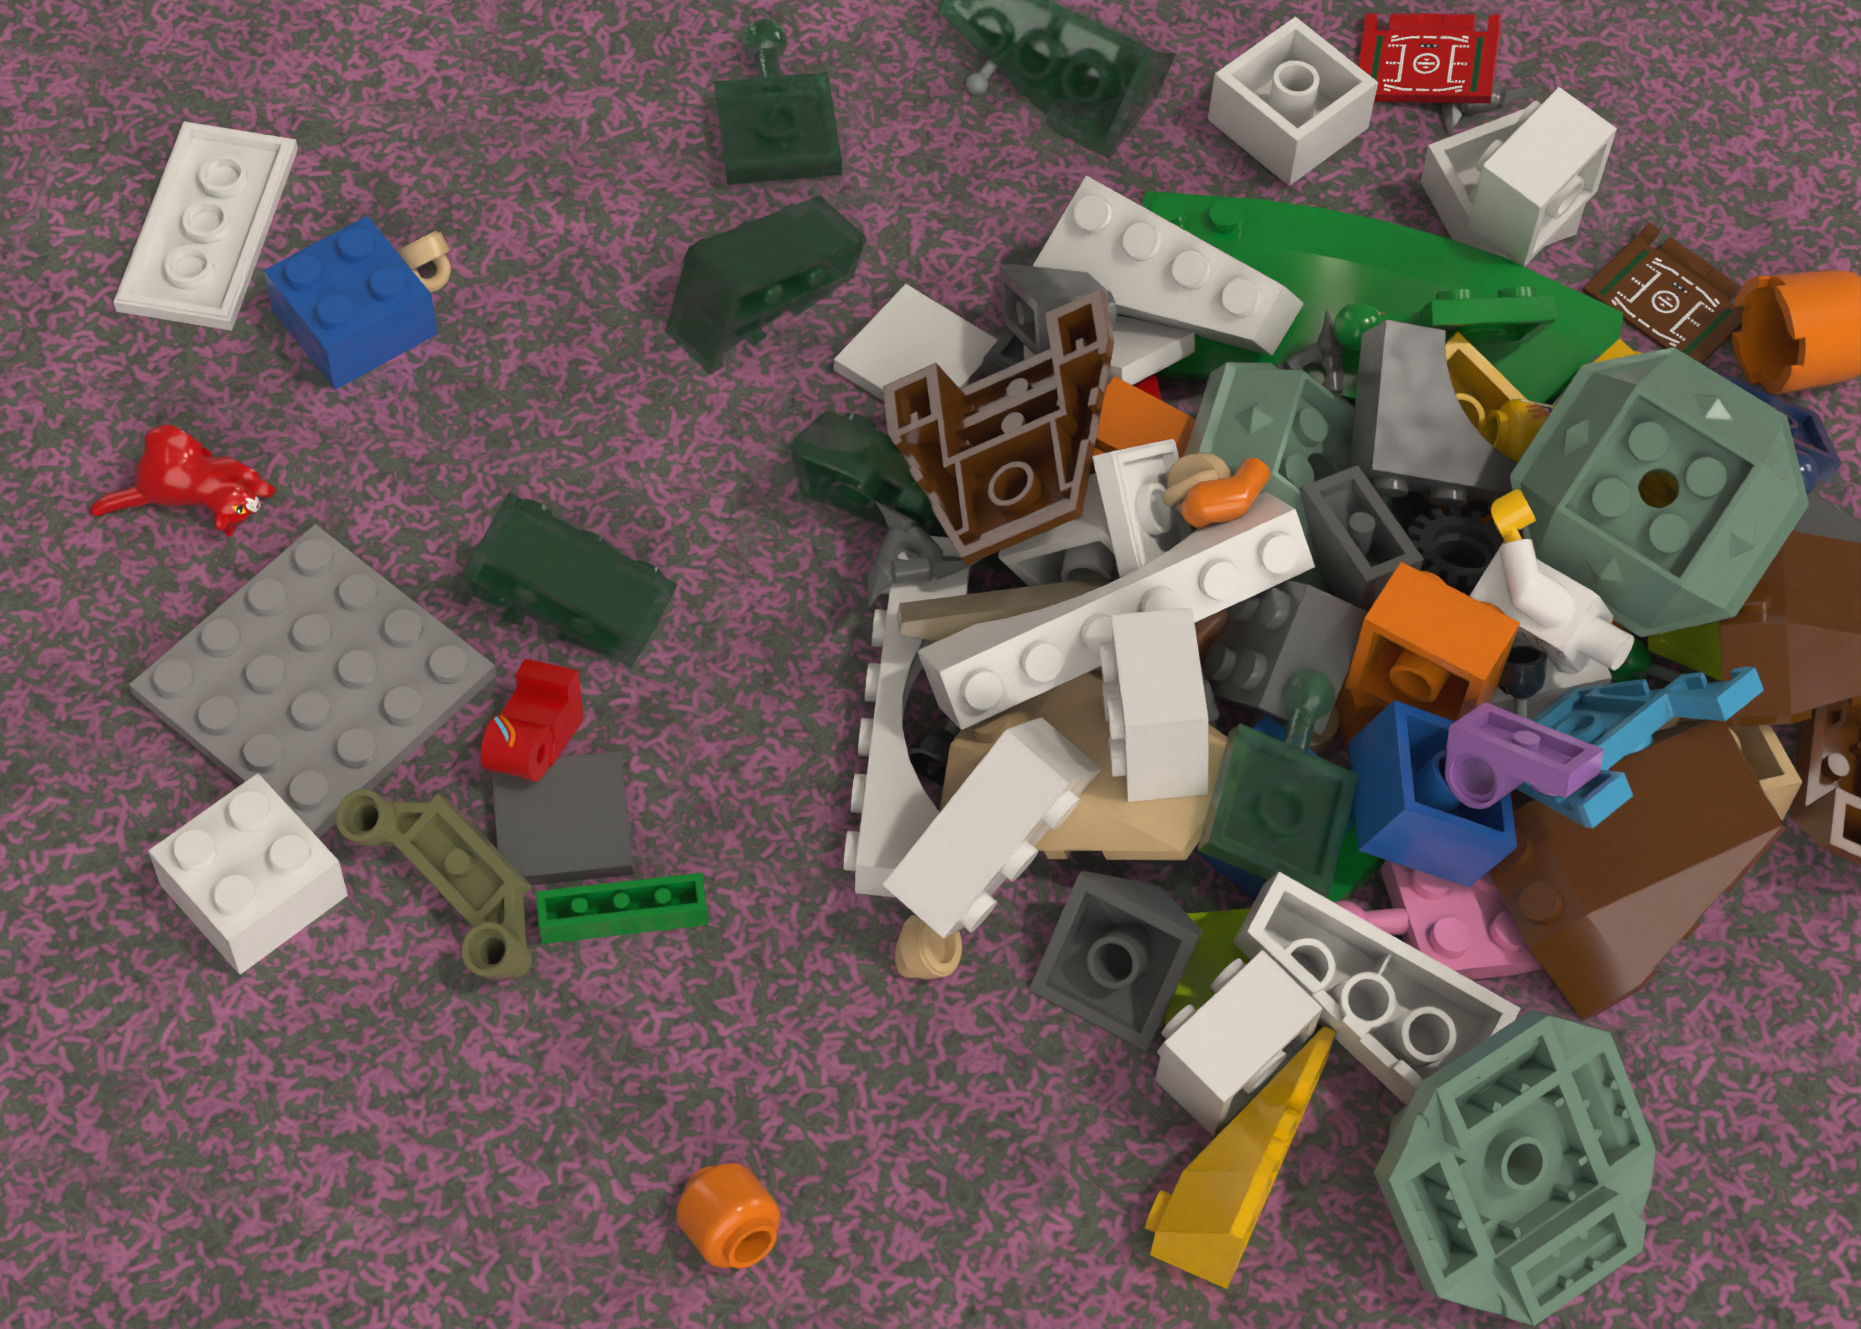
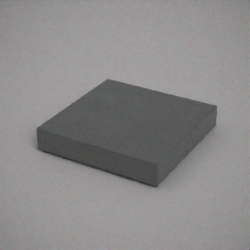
M621 751L558 757L554 765L550 766L544 776L536 782L524 780L514 775L491 772L497 849L531 885L634 875Z

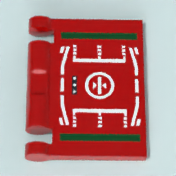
M1378 13L1365 14L1358 67L1378 82L1374 102L1491 104L1502 28L1501 14H1489L1488 31H1476V14L1391 13L1389 30H1378Z

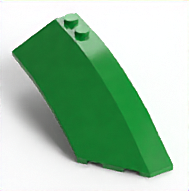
M1146 191L1142 207L1280 283L1304 303L1273 356L1202 338L1195 334V352L1156 372V377L1208 381L1210 373L1227 362L1271 363L1274 366L1279 363L1282 365L1284 360L1313 343H1319L1318 338L1323 327L1326 308L1333 323L1343 307L1355 302L1367 303L1378 312L1383 313L1420 312L1424 305L1428 304L1431 300H1436L1438 292L1454 289L1473 290L1474 299L1498 298L1497 291L1511 287H1534L1536 296L1555 295L1557 320L1528 343L1472 345L1529 401L1552 405L1566 390L1582 365L1589 364L1597 355L1601 356L1621 337L1623 312L1507 258L1439 235L1350 213L1263 199ZM1343 347L1344 353L1340 355L1343 359V393L1341 397L1345 398L1350 405L1355 406L1360 352L1351 351ZM1313 366L1304 370L1320 384L1326 379L1325 373L1320 367Z

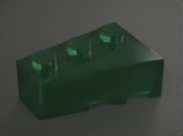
M818 195L795 205H787L780 211L757 220L746 221L734 229L711 238L700 239L688 247L683 258L684 265L665 333L709 375H712L724 367V364L721 362L722 355L737 344L746 340L753 347L765 339L767 334L761 328L787 310L797 317L854 277L867 237L821 195Z
M509 492L475 550L451 601L468 606L471 598L475 597L507 609L503 616L505 621L521 626L526 616L561 629L557 637L560 641L633 666L650 639L678 584L664 577L663 573L656 566L646 561L633 560L609 547L607 542L598 534L589 530H578L556 518L540 502L532 499H522Z

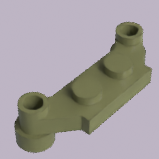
M358 789L342 799L336 812V824L338 830L345 838L363 846H396L473 927L467 933L462 945V958L466 967L471 972L490 980L515 979L524 976L528 972L532 964V953L526 944L523 896L532 885L448 798L437 793L429 803L390 802L387 798L371 790ZM504 951H505V954H504L502 960L500 961V958H501L502 954H503Z

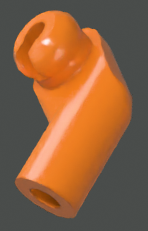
M1247 458L1242 461L1232 477L1199 482L1189 489L1187 497L1181 504L1183 518L1187 523L1197 528L1207 527L1211 522H1229L1241 518L1249 510L1270 478L1269 468L1260 459Z

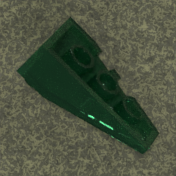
M941 0L937 9L982 56L988 57L1011 80L1010 84L1022 96H1027L1049 117L1047 121L1060 134L1109 158L1156 100L1176 56V53L1061 0Z
M825 410L794 438L790 446V452L801 495L889 528L881 510L876 502H879L919 523L917 526H921L929 536L949 538L932 510L930 500L912 476L911 468L903 454L894 445L891 438L879 430L878 426L870 419L856 413H846L845 416ZM1000 551L977 562L1021 579L998 558Z

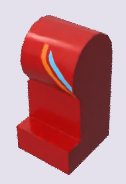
M525 658L515 674L517 685L515 692L500 715H495L485 730L481 747V762L486 771L505 773L536 782L544 776L550 766L554 765L583 722L584 717L579 670Z

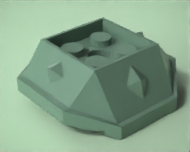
M1675 347L1582 365L1510 474L1513 490L1519 489L1522 492L1536 519L1535 522L1522 528L1523 538L1531 539L1533 542L1536 558L1599 595L1614 616L1613 621L1640 638L1734 618L1809 506L1788 417ZM1664 473L1670 476L1675 481L1678 489L1675 501L1663 508H1654L1644 503L1639 495L1638 487L1642 479L1647 475Z
M1227 362L1210 373L1184 457L1200 452L1213 453L1225 462L1232 476L1242 461L1247 458H1257L1264 462L1269 468L1270 478L1259 494L1268 492L1296 509L1315 565L1314 568L1288 580L1308 584L1336 597L1324 579L1300 493L1302 486L1350 467L1355 411L1303 370H1279L1271 363ZM1380 496L1401 525L1407 503L1403 496Z
M1531 1009L1420 1082L1410 1103L1391 1118L1388 1145L1374 1170V1174L1424 1290L1445 1300L1500 1314L1506 1318L1535 1326L1643 1251L1646 1221L1641 1219L1651 1189L1656 1147L1611 1033L1592 1025Z

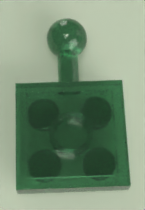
M767 18L751 22L744 30L742 46L746 55L756 62L759 78L714 81V97L727 185L842 175V156L828 72L781 76L779 59L787 47V36L783 27L776 21Z
M1303 669L1292 674L1283 688V703L1290 713L1283 742L1243 724H1239L1229 732L1197 851L1266 880H1270L1278 872H1281L1324 897L1330 892L1359 774L1308 753L1316 721L1324 718L1332 710L1336 692L1332 681L1326 674L1316 669Z

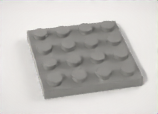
M315 524L132 681L129 687L134 697L239 784H243L259 773L319 839L336 823L337 808L346 795L358 789L372 790L494 679L497 676L496 666Z

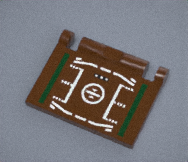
M1650 222L1630 244L1583 287V292L1593 299L1623 312V320L1661 348L1675 347L1703 364L1732 336L1733 332H1737L1742 327L1744 307L1740 309L1738 307L1735 308L1734 304L1731 303L1742 286L1672 237L1667 239L1658 251L1650 245L1659 236L1660 229Z

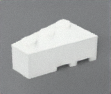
M1042 717L1006 729L882 885L943 939L963 927L970 933L973 932L997 904V901L991 895L1006 878L1011 882L1014 881L1029 866L1038 854V850L1034 846L1050 828L1053 830L1057 829L1067 819L1080 802L1078 796L1102 768Z

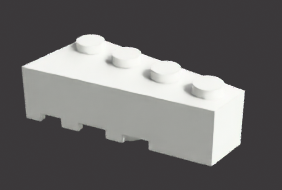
M1087 175L1033 264L1035 267L1088 272L1106 290L1112 293L1118 314L1194 331V334L1202 338L1273 356L1304 304L1280 283Z
M1278 872L1262 886L1233 940V943L1251 960L1261 950L1271 957L1323 1008L1318 1023L1322 1027L1326 1026L1337 1031L1335 1039L1406 1106L1410 1103L1421 1081L1515 1021L1521 1009L1281 872Z

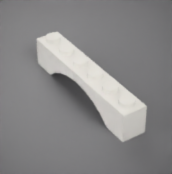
M1264 492L1257 496L1249 510L1241 518L1229 522H1211L1207 527L1198 528L1168 552L1107 585L1040 610L1005 619L974 624L917 650L939 708L963 730L1101 666L1100 643L1112 642L1111 615L1192 607L1195 623L1314 568L1315 565L1296 509L1270 493Z
M930 536L943 549V556L960 557L949 538ZM907 548L898 555L899 559L912 560L919 557ZM970 566L941 579L933 576L931 581L898 585L890 581L889 586L880 593L889 595L887 610L875 609L872 647L882 648L881 664H868L865 701L876 702L874 719H861L858 756L869 757L867 775H854L851 799V813L862 814L860 832L847 831L843 869L855 871V893L895 897L882 884L940 813L923 790L909 760L903 733V717L908 696L923 667L917 650L937 641L900 635L897 620L899 603L967 595Z

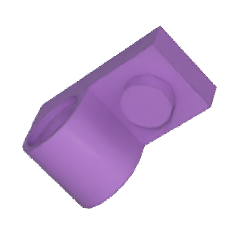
M1485 702L1450 725L1446 748L1448 751L1445 776L1450 791L1458 801L1476 809L1492 806L1524 782L1530 783L1534 790L1542 794L1566 798L1600 774L1604 749Z

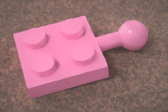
M1386 860L1380 871L1393 909L1364 911L1360 906L1350 901L1340 900L1334 902L1390 935L1402 934L1404 943L1470 980L1510 976L1543 968L1529 950L1489 872L1469 888Z

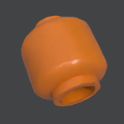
M725 1163L702 1168L690 1177L677 1204L676 1220L708 1264L718 1268L735 1267L740 1269L758 1263L772 1250L777 1240V1231L780 1226V1209L772 1196L748 1167L738 1163Z

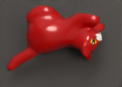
M164 424L147 431L144 435V452L136 466L134 485L131 488L106 493L91 505L90 511L93 516H102L148 503L162 506L207 507L215 516L214 527L220 531L224 529L225 535L231 537L237 526L244 523L249 515L259 510L260 501L257 496L263 498L272 497L276 492V488L260 479V474L248 466L228 456L213 458L212 452L202 447V444L192 436L171 424Z

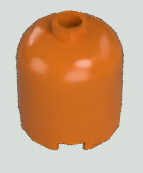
M1827 269L1755 276L1743 283L1734 302L1735 308L1744 307L1742 331L1732 333V344L1735 357L1750 384L1761 383L1767 392L1780 395L1843 383L1861 376L1860 275L1851 271Z

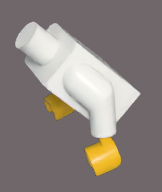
M1515 489L1496 499L1491 506V514L1504 542L1470 594V597L1477 601L1491 603L1500 608L1505 615L1520 622L1515 640L1545 652L1549 658L1574 671L1580 672L1590 658L1615 671L1627 658L1633 646L1634 636L1611 624L1614 616L1599 595L1536 558L1532 540L1522 539L1518 530L1536 521L1532 510L1519 489Z

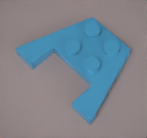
M1755 667L1733 668L1730 673L1732 680L1707 683L1704 672L1682 674L1664 689L1656 690L1649 689L1646 679L1571 688L1531 720L1604 749L1600 774L1566 798L1542 794L1534 790L1530 783L1524 782L1516 789L1583 827L1593 829L1633 796L1624 772L1609 771L1610 767L1625 755L1636 753L1649 746L1653 740L1652 734L1673 717L1727 721L1764 691Z

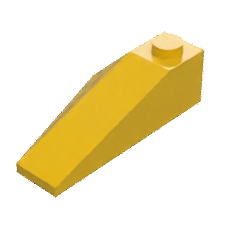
M1323 1026L1182 1172L1173 1194L1160 1190L1145 1225V1229L1155 1233L1151 1256L1228 1289L1327 1062L1337 1031Z

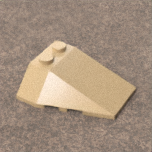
M1091 670L961 730L950 744L939 812H941L1006 729L1042 717L1102 770L1078 796L1080 802L1067 819L1057 829L1053 830L1050 828L1034 846L1038 851H1044L1048 859H1068L1070 851H1103L1106 860H1186L1251 769L1254 761L1250 753L1208 724V794L1128 802L1125 776L1112 777L1108 743L1110 732L1108 721L1105 722L1101 684L1103 682L1102 671Z

